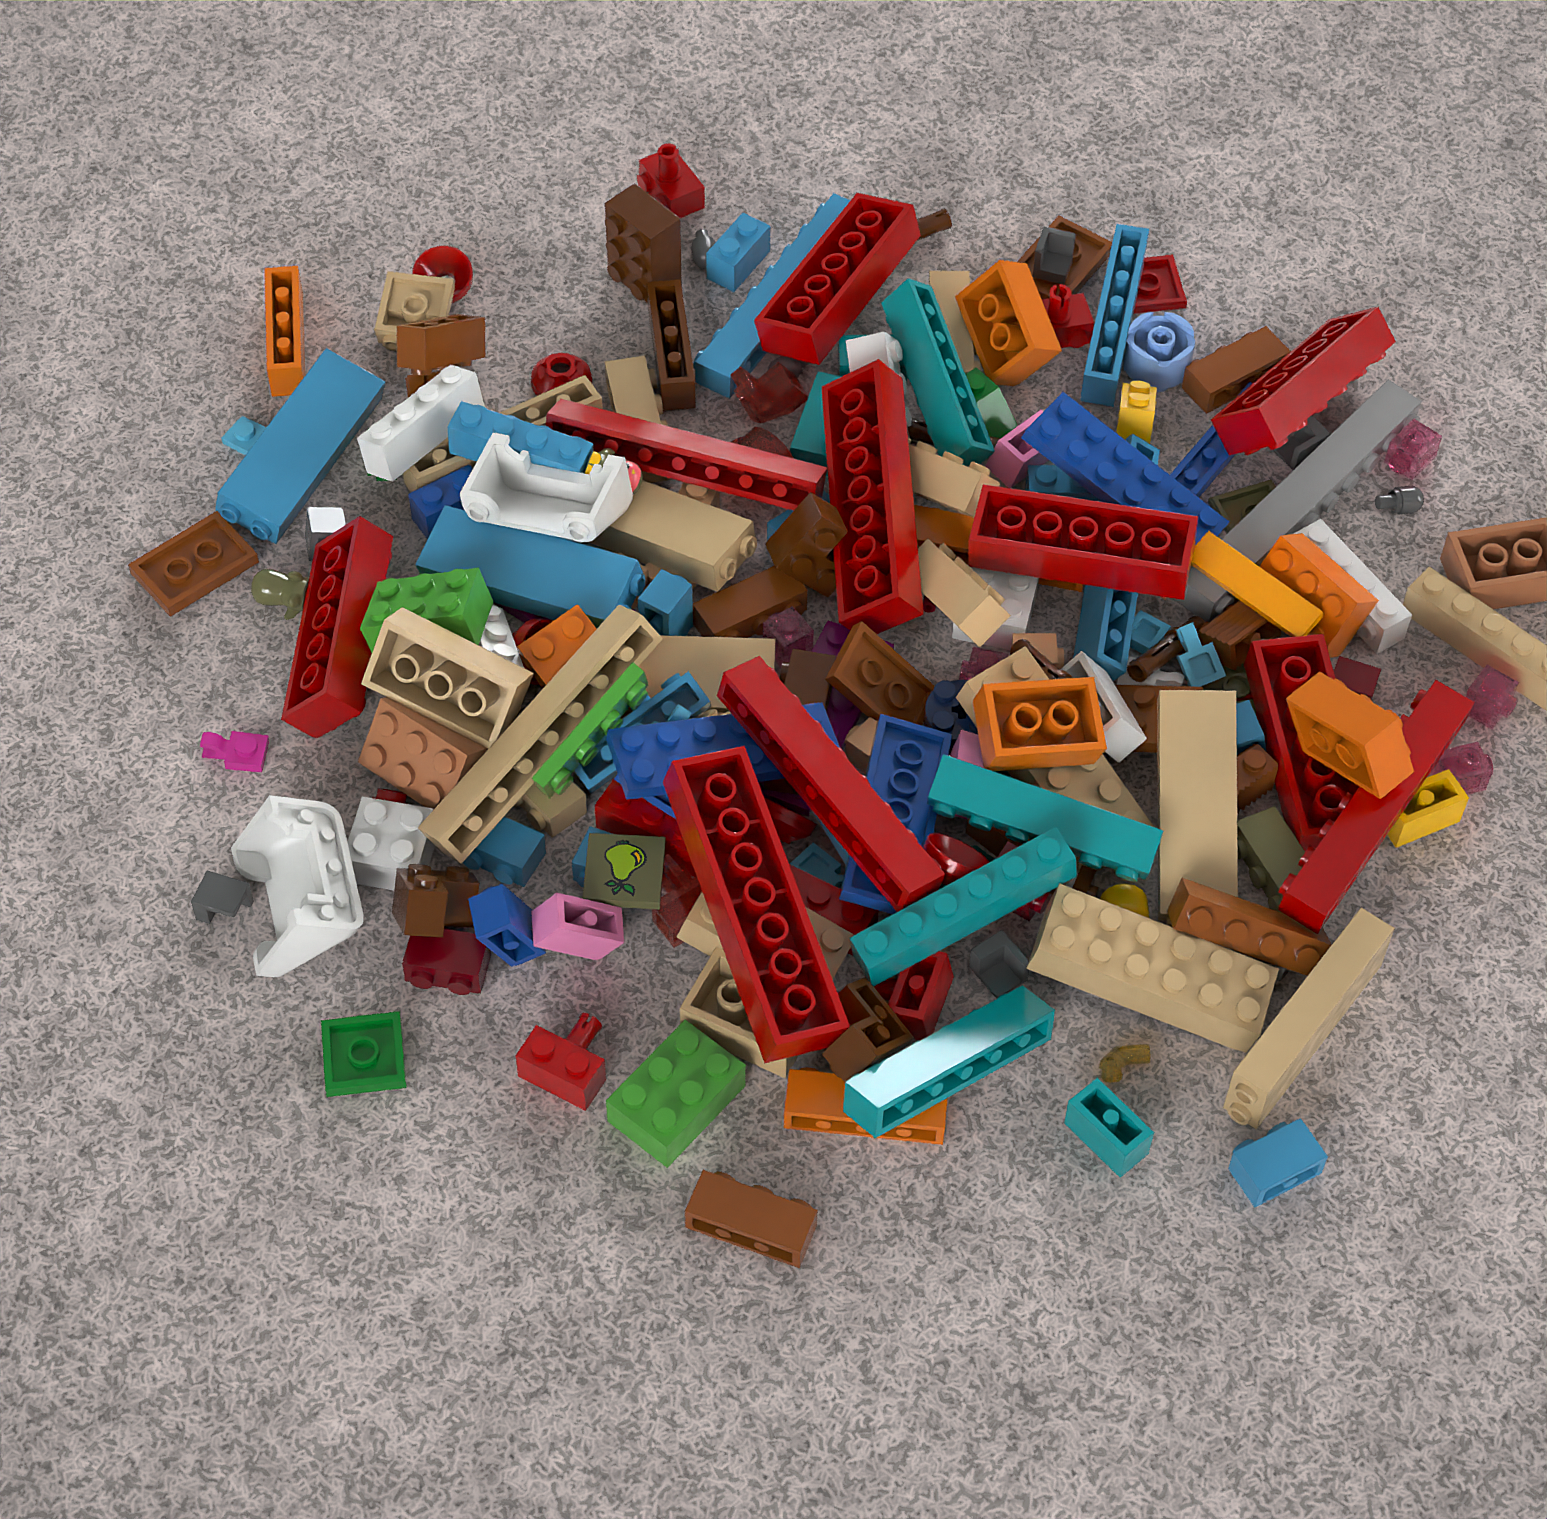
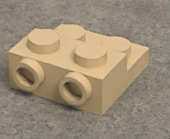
M387 271L374 329L378 343H382V346L388 350L397 351V325L449 316L455 289L454 279Z

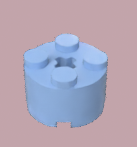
M1149 312L1137 317L1129 326L1123 360V368L1133 381H1144L1152 387H1157V392H1164L1168 388L1181 384L1185 367L1190 365L1193 359L1195 339L1192 326L1181 316L1170 312H1164V316H1153V312Z

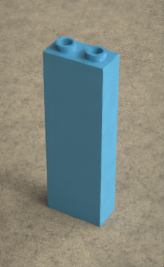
M326 348L218 491L215 511H218L228 522L237 523L250 530L258 539L277 544L381 401L386 381Z
M447 505L444 506L415 564L419 573L436 574L450 572L454 569L479 567L494 603L552 620L557 619L578 604L596 629L618 605L631 609L636 596L642 594L646 582L638 559L552 535L486 522H476L469 518L464 510Z

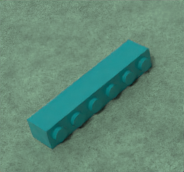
M907 279L881 304L886 315V322L891 328L894 338L901 345L906 376L912 384L917 398V405L922 411L927 425V432L932 438L939 456L942 457L946 451L964 459L962 463L964 466L969 467L971 462L981 464L995 450L931 285Z
M945 754L942 756L927 800L928 805L934 806L932 811L941 816L954 818L955 814L966 817L970 819L969 824L978 829L991 831V828L994 827L1006 831L1005 836L1023 844L1027 843L1028 839L1032 840L1057 827L1073 854L1080 857L1079 863L1094 869H1101L1102 865L1115 869L1116 876L1132 882H1137L1138 878L1145 880L1149 875L1164 831Z
M1054 827L850 937L853 956L866 978L875 986L1055 889L1059 883L1064 884L1077 877L1076 857L1057 827Z
M1023 985L1009 993L1002 994L996 1000L971 1011L968 1015L950 1025L943 1026L939 1031L920 1041L914 1042L897 1054L883 1059L880 1063L862 1073L853 1075L849 1080L845 1081L843 1112L870 1135L877 1138L1051 1040L1055 1009Z

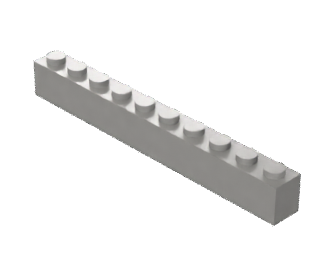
M1388 379L1221 540L1260 566L1280 535L1293 534L1316 522L1323 511L1329 513L1337 504L1339 495L1342 492H1351L1358 483L1360 475L1364 471L1370 473L1379 462L1380 455L1384 451L1387 454L1392 452L1398 444L1400 436L1404 432L1410 434L1415 429L1420 420L1417 414L1422 401ZM1192 567L1189 573L1185 599L1174 600L1196 616L1201 617L1205 622H1211L1218 614L1224 613L1225 609L1234 603L1235 596Z

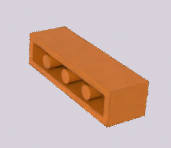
M299 267L264 268L266 363L272 397L289 396L306 375L303 290Z
M810 1067L799 1070L789 1069L784 1108L785 1129L874 1138L843 1112L845 1082L834 1073L820 1072ZM948 1098L877 1138L943 1145Z

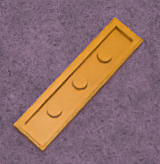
M1210 531L1195 545L1191 566L1290 637L1308 635L1323 618V611Z

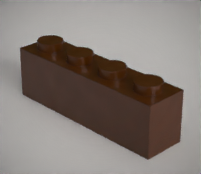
M681 279L647 282L648 313L663 411L696 408L695 375Z
M792 648L789 663H782L780 680L792 694L799 698L802 705L823 703L827 713L833 686L825 678L836 656ZM786 778L764 781L765 790L799 795Z

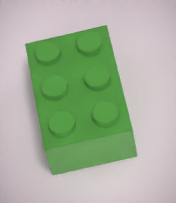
M479 567L454 569L450 572L436 574L424 573L400 579L389 578L377 582L360 629L372 653L384 619L403 607L479 645L493 599Z
M684 1020L606 1100L607 1121L668 1168L746 1086V1065L687 1020Z

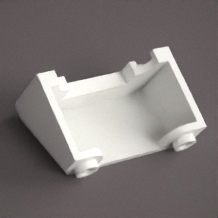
M492 433L459 494L465 512L469 518L476 522H486L572 539L577 542L593 541L626 512L633 499L625 457L608 454L603 467L599 464H594L589 474L532 464L529 451L522 450L518 454L508 445L510 442L509 435Z
M269 795L233 844L231 850L235 867L242 876L249 880L265 882L277 941H264L255 949L253 961L256 976L281 977L353 936L361 927L364 915L340 813L328 803Z

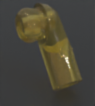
M1149 1044L1121 1045L1112 1048L1099 1063V1069H1102V1080L1110 1083L1119 1082L1123 1078L1121 1068H1124L1126 1065L1150 1063Z

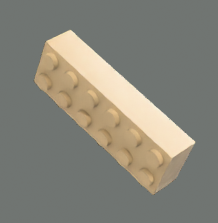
M1025 646L966 681L956 699L977 727L973 699L983 684L1049 680V678ZM1103 754L1095 764L1007 770L1014 779L1154 827ZM1078 863V872L1080 871V868L1083 865L1081 863Z
M1060 883L1047 904L1026 968L1221 1045L1246 1053L1261 1035L1279 971L1276 967L1204 939L1175 930L1173 927Z

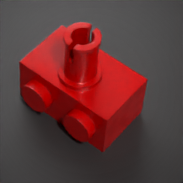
M671 143L663 144L658 148L657 153L639 160L638 186L676 216L683 218L705 208V186L679 155V149H676V145Z
M1059 284V293L1056 295L1057 286H1052L1049 291L1050 297L1042 299L1060 347L1080 348L1085 344H1090L1095 322L1084 293L1071 295V289L1068 286Z
M938 951L901 971L898 979L890 977L874 986L882 998L889 1001L888 1005L913 1035L914 1040L920 1041L933 1034L954 978L948 953Z
M581 1013L578 1021L566 1038H562L536 1025L515 1055L518 1077L586 1111L606 1081L605 1059L587 1050L597 1033L601 1031L602 1023L594 1016L587 1022L590 1015L588 1013Z

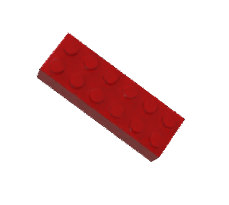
M856 193L755 318L754 322L762 350L820 365L921 236L914 205Z
M1379 307L1329 319L1210 419L1228 454L1233 455L1244 452L1245 455H1251L1261 448L1268 447L1269 450H1274L1288 442L1287 436L1305 427L1308 424L1307 419L1311 415L1328 407L1327 401L1344 393L1348 389L1347 384L1350 381L1362 377L1367 373L1366 368L1370 364L1382 360L1387 355L1385 351L1396 340Z
M983 484L969 537L968 566L1184 600L1196 543L1198 516Z
M361 516L338 529L315 546L281 717L282 721L313 738H320L353 717L359 716L366 704V699L364 698L366 686L362 685L361 682L372 653L361 632L360 626L377 582L386 580L388 565L392 559L391 548L394 536Z
M1324 634L1252 641L1244 667L1258 721L1265 735L1266 752L1278 763L1274 783L1284 821L1304 851L1309 846L1316 849L1321 840L1317 839V836L1326 821L1331 819L1335 822L1340 815L1336 812L1337 807L1346 793L1349 792L1354 795L1359 788L1349 779L1303 752L1286 700L1289 695L1318 672L1333 680L1336 679Z

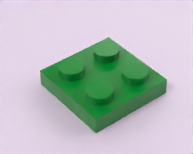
M400 1011L321 1020L324 1079L327 1097L407 1088Z

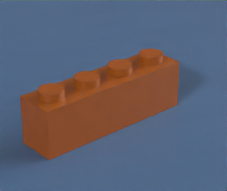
M1181 878L1167 909V914L1175 930L1306 976L1310 974L1332 945L1324 928L1321 929L1319 934H1316L1286 914L1185 878Z

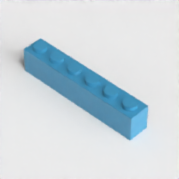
M1116 224L1083 376L1080 398L1082 402L1114 407L1129 326L1132 322L1149 235V229Z

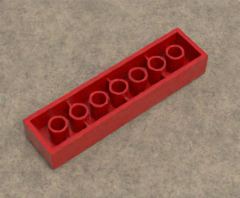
M877 359L821 388L830 504L837 508L848 530L847 534L833 548L838 620L840 624L851 630L853 625L862 621L872 631L879 634L923 615L924 611L903 378L881 360Z
M745 746L672 761L663 780V785L764 1063L828 1048L850 1025Z

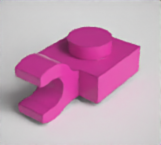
M231 731L230 740H227L217 733L203 732L200 747H203L202 758L223 759L225 769L251 772L263 771L269 745L268 735Z

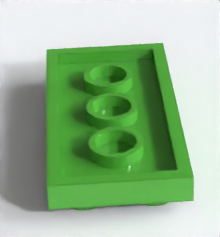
M634 662L629 665L532 777L538 789L548 798H551L555 792L558 795L565 792L574 780L571 774L580 764L585 767L596 756L599 749L595 746L605 735L607 736L608 729L620 728L624 722L621 716L629 707L636 709L648 695V692L645 690L648 686L645 672Z

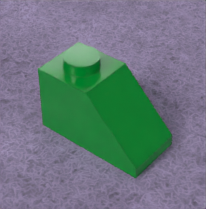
M977 367L965 374L989 436L1002 438L1015 429L1018 425L1000 388Z

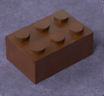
M635 183L605 202L607 271L612 280L617 283L622 282L630 289L632 295L637 300H644L647 303V282L681 279L682 286L680 218Z

